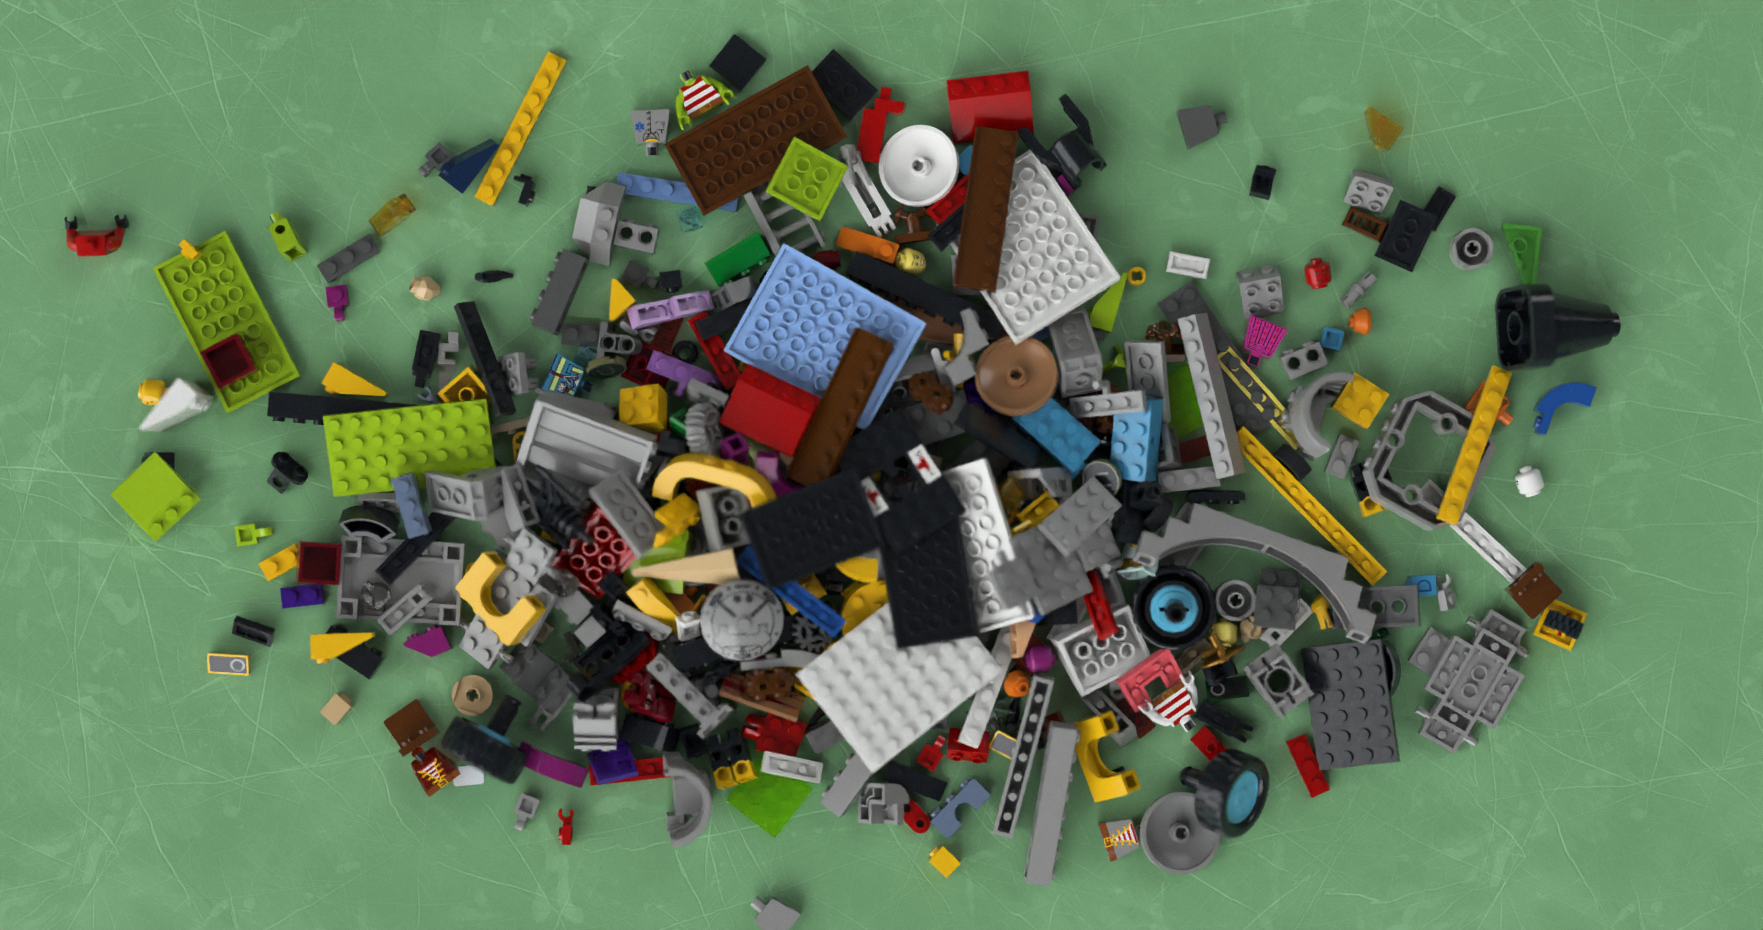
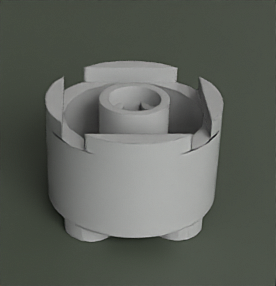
M1478 228L1465 229L1451 239L1448 249L1449 257L1457 268L1467 271L1476 270L1487 264L1492 257L1494 251L1492 239ZM1469 246L1475 248V251H1473L1472 254L1470 251H1467V248Z
M1227 580L1222 582L1214 592L1216 612L1227 620L1241 621L1250 616L1255 609L1256 595L1251 586L1244 581ZM1236 594V598L1239 599V603H1235V605L1232 606L1233 603L1230 601V598H1233Z

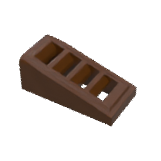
M1350 207L1342 223L1343 226L1377 243L1381 242L1388 227L1387 222L1354 207ZM1357 214L1358 217L1354 225L1350 224L1354 215ZM1362 218H1365V221H1364L1362 227L1359 228L1358 226H1359V224H1360ZM1371 221L1373 224L1368 232L1366 229ZM1377 226H1381L1377 235H1374Z

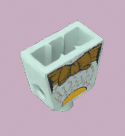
M1126 543L1120 557L1123 565L1116 568L1115 571L1128 580L1142 579L1148 575L1155 576L1159 560L1155 562L1153 567L1133 561L1137 545Z

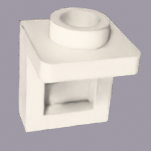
M686 611L682 615L675 617L678 637L682 642L701 636L699 627L700 616L695 611Z

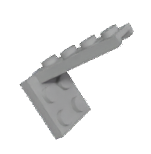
M691 378L687 387L685 402L691 405L706 402L712 403L713 406L720 409L722 415L729 396ZM679 435L675 438L681 441L686 440ZM665 457L658 470V475L672 458Z
M659 653L646 667L702 723L699 726L701 729L697 732L702 739L711 736L737 709L732 703H724L716 708L662 653Z

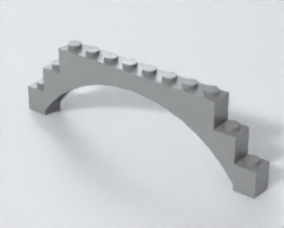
M1196 503L1190 509L1186 523L1179 518L1169 517L1164 524L1161 537L1153 532L1144 531L1138 540L1133 561L1149 567H1153L1157 560L1166 555L1195 546L1230 545L1264 553L1295 569L1323 594L1339 616L1346 630L1345 637L1365 644L1372 635L1376 614L1370 613L1367 609L1357 608L1363 586L1357 585L1354 581L1343 580L1349 558L1342 556L1340 553L1324 550L1321 546L1307 544L1301 539L1285 536L1282 532L1271 531L1262 525H1255L1243 518H1235L1224 511H1216L1204 504Z

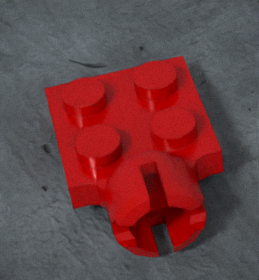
M769 712L764 717L749 714L745 722L755 727L751 728L743 725L742 735L756 741L755 750L796 757L807 723L800 720L795 722Z

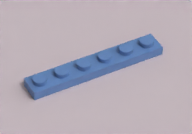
M618 172L616 184L626 186L625 195L698 206L684 182ZM739 198L719 209L737 212Z

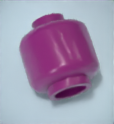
M1031 646L1029 651L1025 653L1026 668H1029L1032 673L1049 672L1052 665L1056 664V655L1051 653L1049 646Z

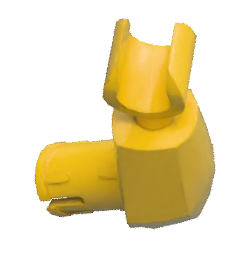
M1320 592L1311 604V611L1316 613L1320 629L1325 630L1326 625L1324 621H1326L1328 628L1334 625L1328 612L1331 604Z

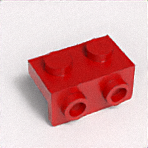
M949 729L947 759L957 762L962 760L971 761L976 764L987 763L990 732L984 731L979 747L976 749L958 741L962 729Z

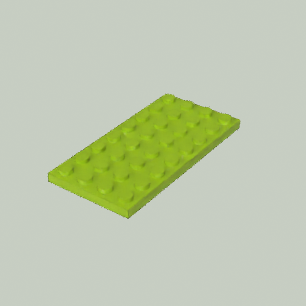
M223 231L194 246L202 254L197 261L192 258L188 260L180 253L152 269L226 413L229 414L301 377L227 231ZM238 333L242 335L260 371L224 390L219 389L200 352Z
M487 398L323 416L334 497L394 491L391 479L412 472L416 474L419 488L427 487L425 472L429 470L462 476L470 471L496 467Z

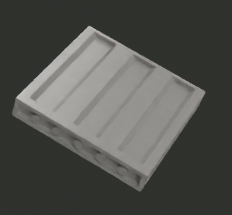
M540 393L536 399L516 464H520L525 480H529L539 490L541 489L540 476L535 470V466L538 464L545 467L568 490L571 487H574L575 492L582 489L581 495L588 494V498L591 499L593 497L588 491L620 468L637 491H640L646 483V480L643 479L644 474L649 473L652 462L649 461L650 456L655 455L658 444L655 443L657 436ZM531 494L534 505L536 507L537 498Z

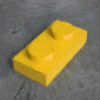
M296 544L258 563L268 581L297 566L298 547Z

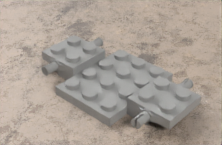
M1107 520L1067 557L1038 528L1039 525L1009 538L1008 540L1016 558L1008 560L1004 549L995 552L1000 564L996 569L987 572L1003 611L1019 607L1023 618L1028 617L1031 613L1026 603L1033 598L1040 615H1044L1093 591L1085 573L1086 571L1100 567L1104 579L1112 576L1110 571L1107 572L1104 569V565L1112 559L1121 556V553Z
M525 527L517 539L510 535V533L504 535L503 540L511 545V551L508 556L499 549L493 550L507 566L494 581L491 588V598L496 609L506 615L523 596L534 594L547 608L520 641L528 647L532 645L559 596L548 588L544 582L548 574L556 580L561 573L552 566L553 558L558 550L531 529ZM476 614L471 623L461 617L460 626L466 632L459 645L460 648L488 670L493 669L500 658L508 664L513 661L514 657L506 652L509 646L499 640V636L486 625L485 620L480 615Z
M1488 609L1480 622L1471 616L1467 618L1470 621L1466 620L1465 623L1475 628V633L1469 643L1456 635L1452 636L1423 689L1438 697L1429 711L1420 705L1416 708L1421 711L1415 709V713L1424 717V723L1418 733L1454 754L1459 745L1464 741L1472 746H1476V743L1473 741L1478 743V739L1469 734L1476 720L1495 729L1525 677L1509 667L1508 664L1515 652L1524 658L1527 657L1529 650L1519 645L1526 629L1492 609Z

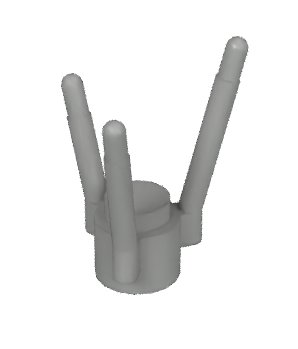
M853 144L840 147L838 160L848 165L852 185L856 184L853 164L857 160L868 185L871 186L872 182L861 159L860 151H856V146Z

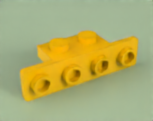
M684 492L656 511L655 518L666 527L657 533L654 547L658 549L662 545H667L672 538L681 535L689 526L696 525L702 518L699 504Z

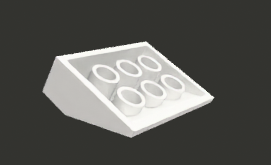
M177 378L139 428L145 431L162 432L202 411H207L213 403L211 400L214 396L194 381Z
M1127 604L1111 608L1119 631L1103 641L1098 639L1091 618L1050 639L1059 660L1082 697L1123 676L1150 656L1144 638L1138 632L1137 626L1133 622L1131 608Z

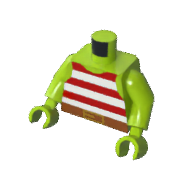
M690 70L680 75V78L685 86L679 89L680 94L676 97L675 109L681 130H684V124L688 123L692 127V122L724 103L730 105L728 99L730 97L736 99L737 97L723 83L712 77L705 78L700 76L695 79Z

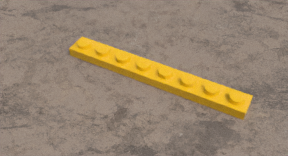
M548 51L474 196L475 198L494 206L567 60Z
M1494 365L1491 366L1438 510L1437 519L1457 525L1512 372Z

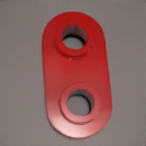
M909 797L910 803L905 804H909L911 809L907 812L904 811L903 820L915 833H925L930 827V819L920 806ZM918 820L924 821V825L922 827H918L916 825V822Z

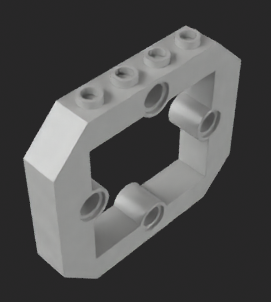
M1430 390L1393 403L1390 409L1392 414L1389 420L1386 419L1381 427L1383 432L1380 438L1377 437L1372 445L1374 450L1371 455L1366 457L1363 463L1365 468L1362 472L1372 501L1426 531L1450 525V523L1436 518L1439 509L1422 500L1423 494L1420 487L1412 484L1400 488L1384 479L1383 476L1396 450L1404 445V434L1415 412L1433 420L1432 429L1437 435L1443 436L1454 432L1463 438L1466 437L1474 415ZM1442 420L1447 421V429L1442 426ZM1491 433L1458 522L1462 520L1496 451ZM1390 435L1395 438V445L1389 442ZM1407 491H1410L1412 493V501H1410L1407 498Z

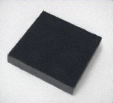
M734 34L709 67L742 92L767 59Z

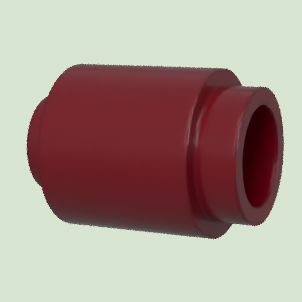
M838 250L814 252V256L810 257L831 270L841 266Z

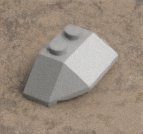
M605 182L580 198L572 238L589 262L610 266L614 238L626 191V186Z

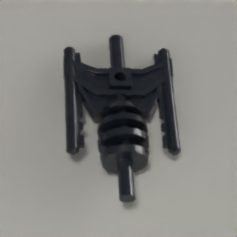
M540 464L536 465L535 470L540 476L541 489L539 490L529 480H526L530 493L537 498L536 510L541 522L536 524L565 550H568L570 545L565 537L562 538L561 534L570 540L581 538L589 546L593 545L595 539L586 532L587 521L576 509L564 504V497L575 508L581 507L582 502L555 479L545 467H542Z

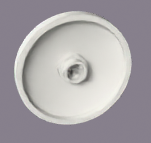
M913 125L898 131L884 146L879 161V175L885 190L900 203L913 207L928 206L945 197L954 186L959 173V156L954 143L942 131L928 125Z

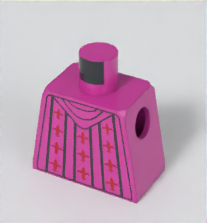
M1250 315L1242 346L1243 349L1250 351L1246 363L1258 367L1262 356L1270 359L1288 329Z

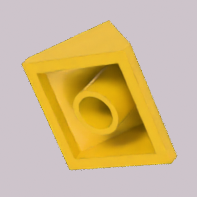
M612 279L609 320L618 322L627 313V310L637 305L638 302L617 279Z

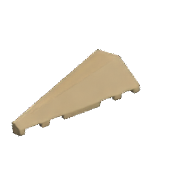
M733 548L632 569L634 576L718 585L730 580L741 579Z

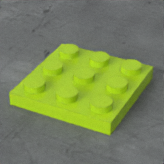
M793 137L765 192L820 221L848 166Z

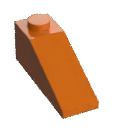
M843 226L835 246L855 253L859 251L892 266L900 247L899 244Z

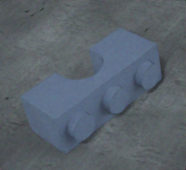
M415 472L392 478L391 482L408 539L431 532L432 528L427 511L423 510L420 502V488Z
M967 777L959 785L961 789L956 794L952 792L944 800L946 804L942 808L938 806L930 814L932 817L930 822L947 839L962 825L955 816V809L959 804L969 803L977 810L991 796L974 777L971 779Z

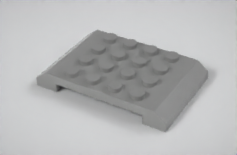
M342 536L336 618L378 620L421 582L425 586L424 590L428 594L431 593L434 599L407 622L460 626L462 598L455 587L464 575L465 543L434 541L390 586L375 570L405 540L388 539L380 544L370 537L351 538L350 536ZM418 594L413 597L417 603L422 600Z

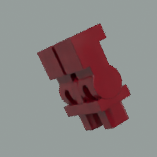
M650 671L629 672L627 681L633 684V689L625 690L622 698L623 701L629 704L628 708L653 717L659 723L672 721L676 703L672 701H677V698Z

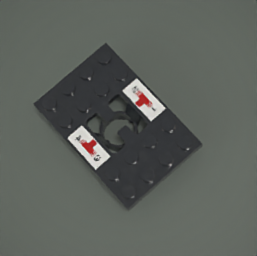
M900 407L851 437L838 465L842 472L852 468L857 469L877 525L896 555H899L967 512ZM901 457H905L910 466L907 470L896 468L894 462ZM880 470H884L886 474L882 480V485H877L873 475ZM898 473L906 474L912 480L911 490L906 483L897 488L901 498L889 495V491L885 489L887 478H893ZM920 479L924 487L914 492L915 483ZM887 499L899 503L895 506H892Z

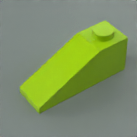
M1123 272L1120 276L1121 280L1114 283L1094 304L1091 310H1087L1093 329L1104 330V332L1108 333L1112 332L1127 279V272Z

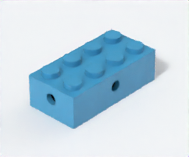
M1146 397L1148 411L1114 414L1110 463L1119 468L1122 479L1139 482L1157 480L1163 399Z
M1052 398L1037 411L1027 415L1012 416L1009 420L1025 435L1034 439L1036 445L1061 467H1065L1070 474L1077 470L1101 442Z

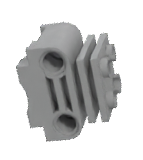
M1277 643L1243 667L1246 676L1269 708L1279 718H1282L1304 700L1314 695L1306 681ZM1282 669L1286 675L1285 686L1278 691L1270 690L1267 684L1269 674L1273 670Z
M619 688L601 689L600 695L596 692L586 701H580L576 697L573 715L575 749L582 751L601 749L605 752L616 750L619 738Z

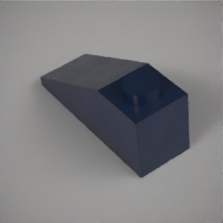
M489 139L450 159L449 162H446L441 167L438 176L463 194L500 145Z

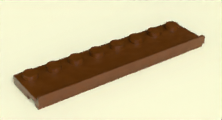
M976 125L953 286L996 293L1019 132Z
M855 327L790 464L786 477L808 486L834 475L895 346L894 343L859 327Z

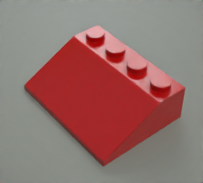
M1028 71L946 80L954 144L974 142L976 125L1015 132L1024 126L1034 134Z
M747 364L735 385L719 420V424L733 431L740 432V434L792 458L808 429L821 398Z
M596 503L584 517L588 523L586 532L595 539L594 544L589 546L581 538L576 540L566 538L570 548L565 550L562 546H559L553 558L552 566L599 600L605 594L597 585L601 578L610 569L620 577L637 556Z

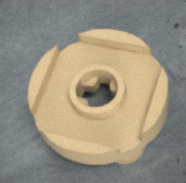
M468 675L456 682L452 690V700L461 713L468 716L484 713L491 706L494 698L491 683L480 675ZM474 689L476 694H478V698H474L471 701L467 693L472 692Z

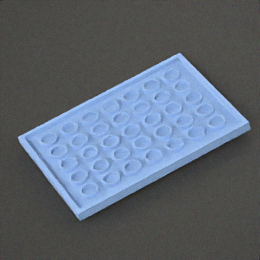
M783 243L723 351L746 364L761 369L822 399L855 327H859L894 343L895 346L857 424V427L864 430L872 423L927 323Z

